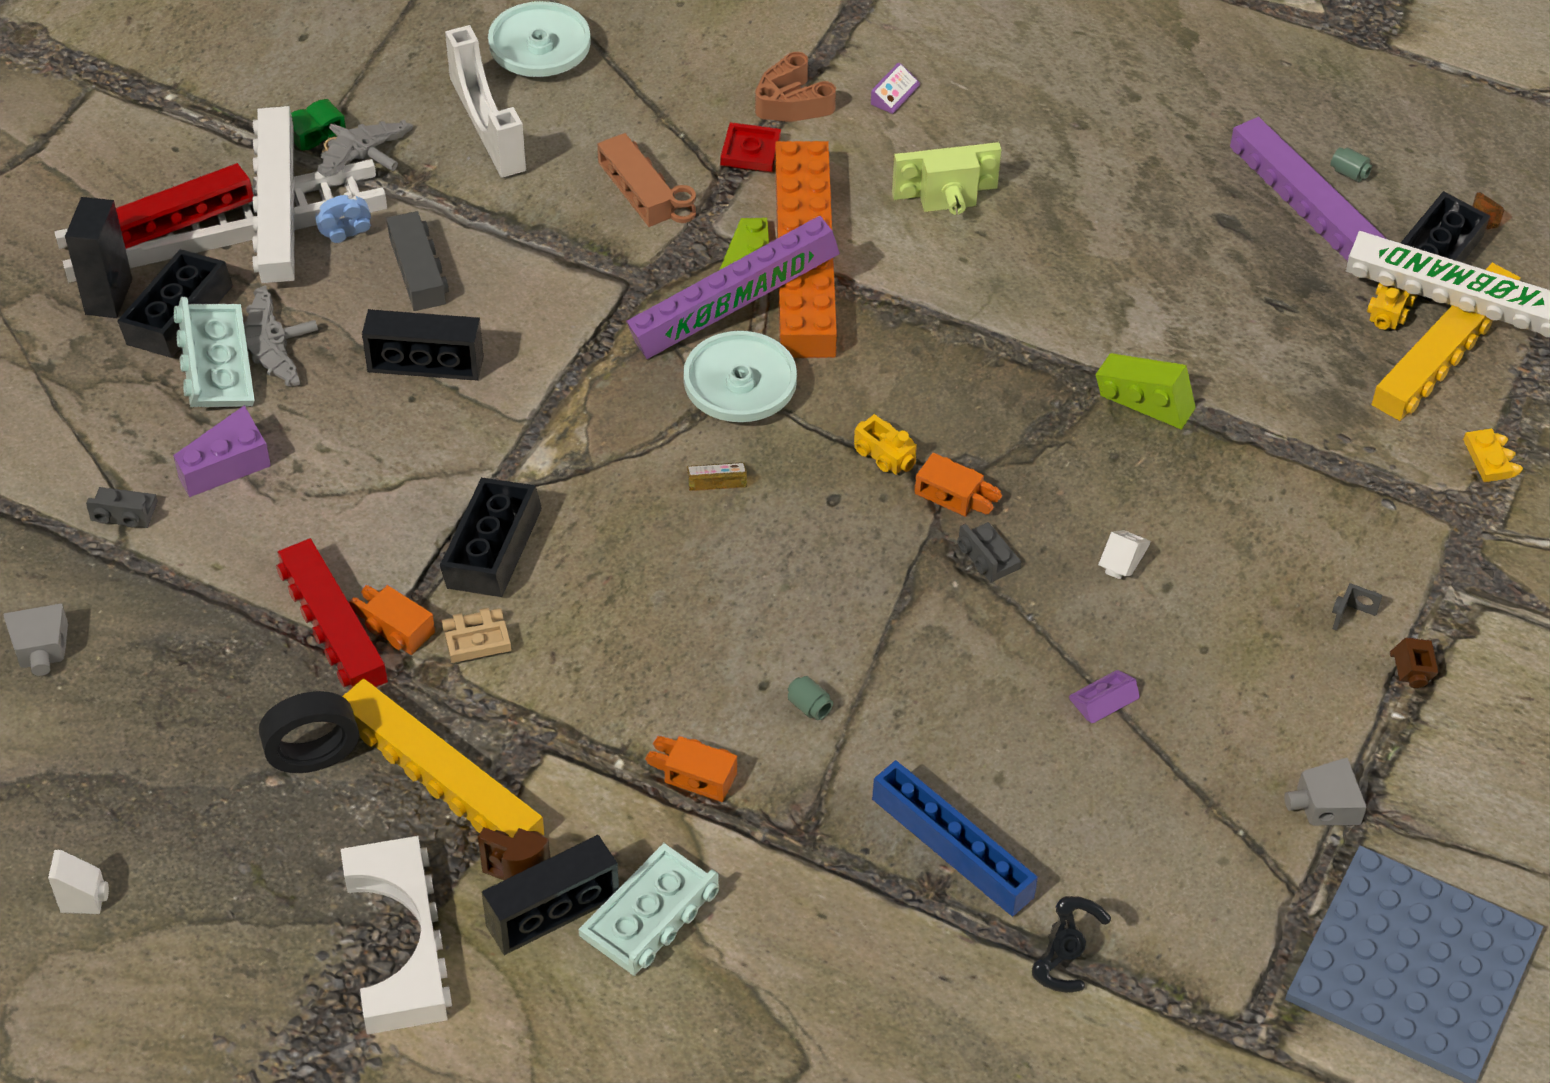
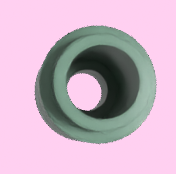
M1339 147L1334 153L1330 164L1335 168L1336 172L1356 182L1366 179L1372 170L1370 158L1348 147L1345 149Z
M808 676L798 677L790 683L787 698L806 716L821 720L828 715L833 707V701L830 699V695Z

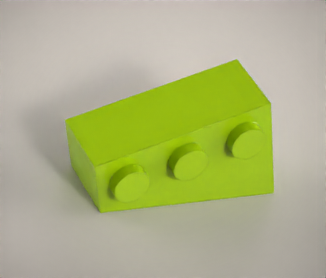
M1110 353L1095 374L1102 397L1181 430L1196 408L1187 365Z

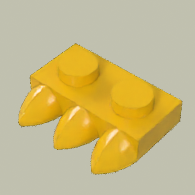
M1492 428L1465 432L1463 441L1483 482L1509 479L1521 473L1523 470L1521 465L1509 462L1514 458L1516 452L1502 447L1508 442V437L1494 433Z

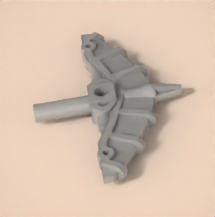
M401 120L400 123L380 121L378 125L365 126L360 124L358 128L348 130L347 128L331 124L329 128L337 135V138L328 142L329 149L321 154L323 164L318 165L317 171L324 177L337 174L339 170L344 168L347 161H351L354 158L363 160L372 158L389 170L395 171L398 167V162L379 151L377 146L384 143V141L403 138L407 132L413 129V125L406 123L405 120Z
M267 286L256 288L253 292L255 298L252 304L246 308V312L249 313L247 321L244 322L247 351L253 355L252 360L254 363H260L268 369L267 374L270 376L276 375L283 379L288 387L300 385L296 366L293 360L287 356L286 339L318 331L316 321L312 320L282 328L281 323L277 322L275 316H273L274 308Z

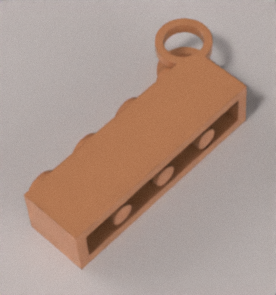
M626 133L597 143L598 163L648 227L668 219L678 223H687L695 218V190L687 185H678L670 189L665 183L663 175L656 172L650 159L644 157L640 152L638 144L632 141ZM687 192L691 195V198L686 201H679L675 199V194ZM685 207L692 211L687 216H678L674 213L677 208Z

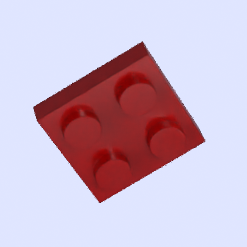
M730 122L720 156V165L772 172L775 162L776 141L781 139V129Z

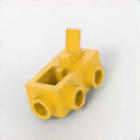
M1379 283L1375 293L1378 296L1377 298H1371L1367 308V312L1371 313L1369 321L1374 322L1375 326L1379 329L1391 328L1396 330L1398 323L1405 324L1410 310L1406 307L1407 305L1413 307L1417 295Z
M875 414L866 421H861L854 430L856 451L863 457L869 455L875 459L880 470L883 472L890 470L897 475L902 470L908 472L914 467L917 444L914 443L906 431H897L889 422L882 420Z

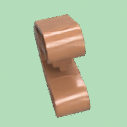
M791 52L764 72L755 90V113L762 119L787 122L828 116L835 111L836 87L831 82L821 81L801 88L808 81V57L802 52Z

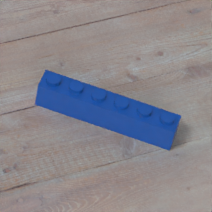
M897 760L874 778L872 800L1009 915L1015 916L1035 898L1038 877Z

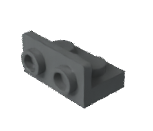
M99 487L95 499L88 498L86 506L91 521L102 524L110 523L127 527L148 528L158 500L156 494Z
M989 522L972 530L966 523L960 526L959 538L957 539L960 550L972 559L977 571L980 574H984L991 583L1021 568V560Z

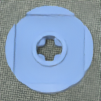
M348 195L336 196L325 201L320 206L321 212L315 216L318 230L322 235L329 237L334 243L343 242L346 237L368 231L371 227V214L367 202L357 196V200L349 199Z

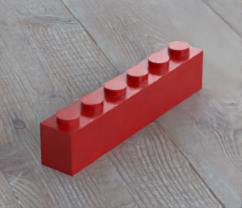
M236 163L117 207L116 211L125 249L252 202L254 194L250 178L240 165Z
M306 539L277 551L280 562L276 565L277 572L282 581L287 580L290 584L288 585V590L293 601H299L302 605L300 606V611L305 622L313 624L312 631L317 643L325 645L326 649H324L329 664L331 666L336 664L338 668L337 676L343 688L348 686L349 689H352L362 679L367 680L374 687L388 683L385 663L312 539Z

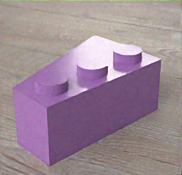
M245 405L173 455L178 477L189 497L271 466L267 444Z

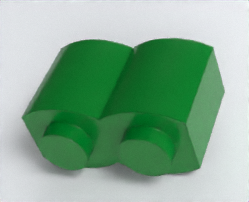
M328 99L318 100L306 109L291 112L293 142L302 151L318 146L323 140L337 137L329 128L331 124L346 128L345 116Z

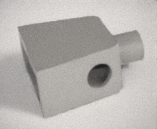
M62 603L3 614L20 667H31L32 674L43 676L50 672V663L61 662L64 659L68 621Z
M1342 758L1303 771L1297 790L1285 792L1284 795L1287 810L1304 809L1309 823L1313 826L1361 825L1367 808L1348 758Z

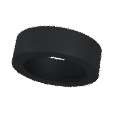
M325 691L306 692L284 699L267 711L259 724V735L266 760L272 767L288 773H309L330 767L349 755L359 739V730L349 701L338 694ZM313 722L337 724L328 734L313 741L304 743L281 741L287 733L305 724Z

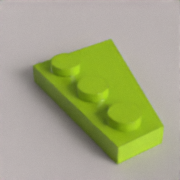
M767 217L740 218L720 270L769 243Z

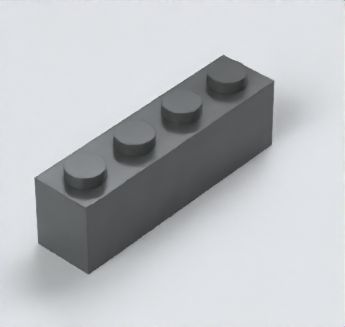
M418 211L387 217L389 239L413 311L445 305V293L449 292L446 276H440L442 274V266L439 257L434 258L433 256L436 255L433 239L428 240L427 238L430 235L426 220L421 221Z

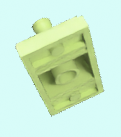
M999 142L894 154L892 184L894 200L920 197L924 212L949 209L950 213L956 214L955 208H957L958 214H961L965 211L966 207L976 206L978 190L998 188L1001 158Z

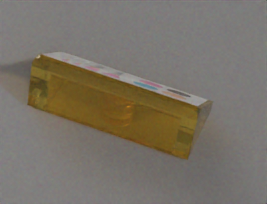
M744 462L687 466L689 491L747 487V471Z

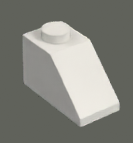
M1125 530L1111 532L1098 565L1106 568L1105 573L1112 577L1121 579L1122 576H1130L1133 574L1151 541Z
M54 850L48 879L60 912L100 914L102 901H107L109 894L108 882H104L100 868L62 850Z

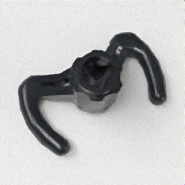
M1065 896L1058 901L1056 905L1058 921L1052 925L1051 933L1048 935L1049 944L1047 950L1032 966L1033 978L1044 987L1065 993L1080 992L1085 988V983L1080 979H1057L1050 975V971L1064 959L1073 960L1080 957L1085 950L1086 940L1081 930L1075 924L1074 910L1080 909L1090 913L1101 924L1107 925L1110 923L1111 916L1102 906L1090 899L1079 896Z

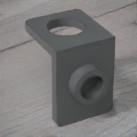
M1349 583L1344 597L1338 596L1334 604L1332 613L1336 614L1332 629L1337 631L1347 606L1374 616L1377 615L1382 595ZM1366 596L1372 600L1373 604H1362L1358 601L1357 597Z

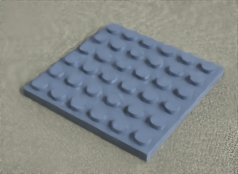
M1359 845L1286 994L1285 1000L1464 1083H1476L1544 926Z

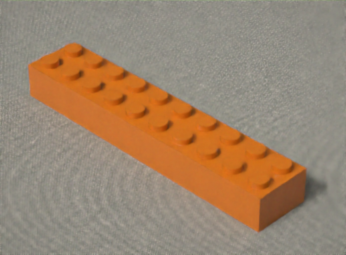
M776 141L777 239L818 216H821L832 230L828 141ZM831 258L778 287L780 343L790 352L793 358H836L837 331L834 261Z

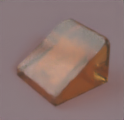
M1481 192L1476 193L1473 207L1490 215L1486 230L1498 228L1503 217L1504 208Z

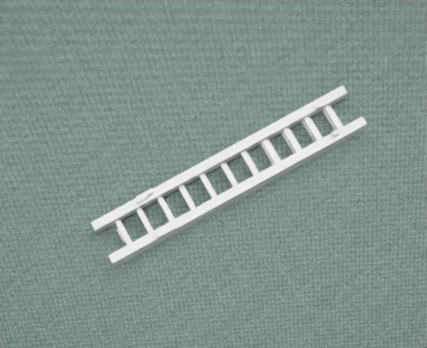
M370 159L345 165L337 174L324 177L318 171L295 176L294 201L296 207H294V230L317 225L315 216L321 212L320 206L325 201L333 198L330 187L345 184L347 192L344 195H348L349 199L357 200L356 196L364 199L368 204L370 213L387 209L386 195L383 187L359 192L356 181L376 176L373 160ZM252 186L254 196H257V193H254V188ZM319 190L322 201L307 204L304 193ZM253 201L234 208H242L245 219L227 223L223 212L217 215L219 225L201 229L199 222L191 224L193 231L177 235L170 232L164 238L146 241L126 249L130 268L172 259L180 249L198 253L253 240V236H257V232H254L253 213L250 207L253 205ZM68 228L54 231L59 249L68 248L65 239ZM71 259L64 260L63 265L68 283L76 281Z

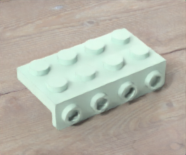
M181 297L179 306L174 307V322L179 323L180 330L177 331V345L182 347L183 354L180 356L181 372L186 373V379L183 382L184 396H189L190 407L253 406L255 400L241 304H188L187 297Z
M663 843L579 928V936L635 976L642 967L647 968L653 962L656 953L663 945L668 946L675 939L677 931L685 923L689 924L696 917L698 909L706 901L710 902L714 899L719 891L718 873L713 869L706 873Z

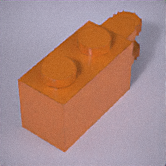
M934 452L916 474V495L965 517L971 509L982 512L985 515L989 514L994 508L992 502L997 503L1003 496L999 488L983 481L984 475Z
M366 585L361 593L365 600L368 601L367 604L356 597L349 601L355 614L357 613L365 619V626L371 633L381 635L394 648L402 649L410 655L435 633L433 614L389 585H386L380 592Z
M657 736L653 745L655 749L664 752V754L649 751L645 760L650 766L664 771L665 783L720 802L724 801L737 775V755L725 749H716L705 745L696 739H687L679 736L676 741L664 736Z

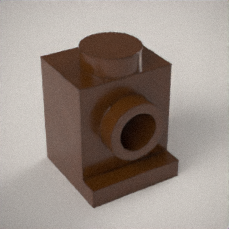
M1404 638L1390 651V656L1395 658L1399 681L1409 682L1411 688L1426 686L1439 673L1432 640Z

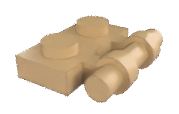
M484 608L479 609V613L464 616L462 613L454 614L453 618L441 620L451 663L511 651V643L501 608L494 610Z

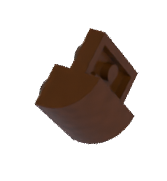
M483 827L478 836L482 873L501 880H506L550 858L549 839L536 831L529 832L519 828L512 838L503 831H493Z

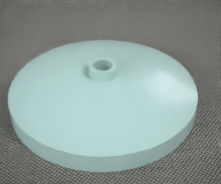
M546 1L523 3L507 9L493 21L488 33L489 50L494 60L500 66L513 73L530 77L552 76L572 69L586 57L591 44L589 25L581 14L568 6Z
M730 331L709 337L691 351L684 365V387L691 402L704 413L729 422L757 421L777 413L791 400L797 384V368L790 352L775 339L756 332Z

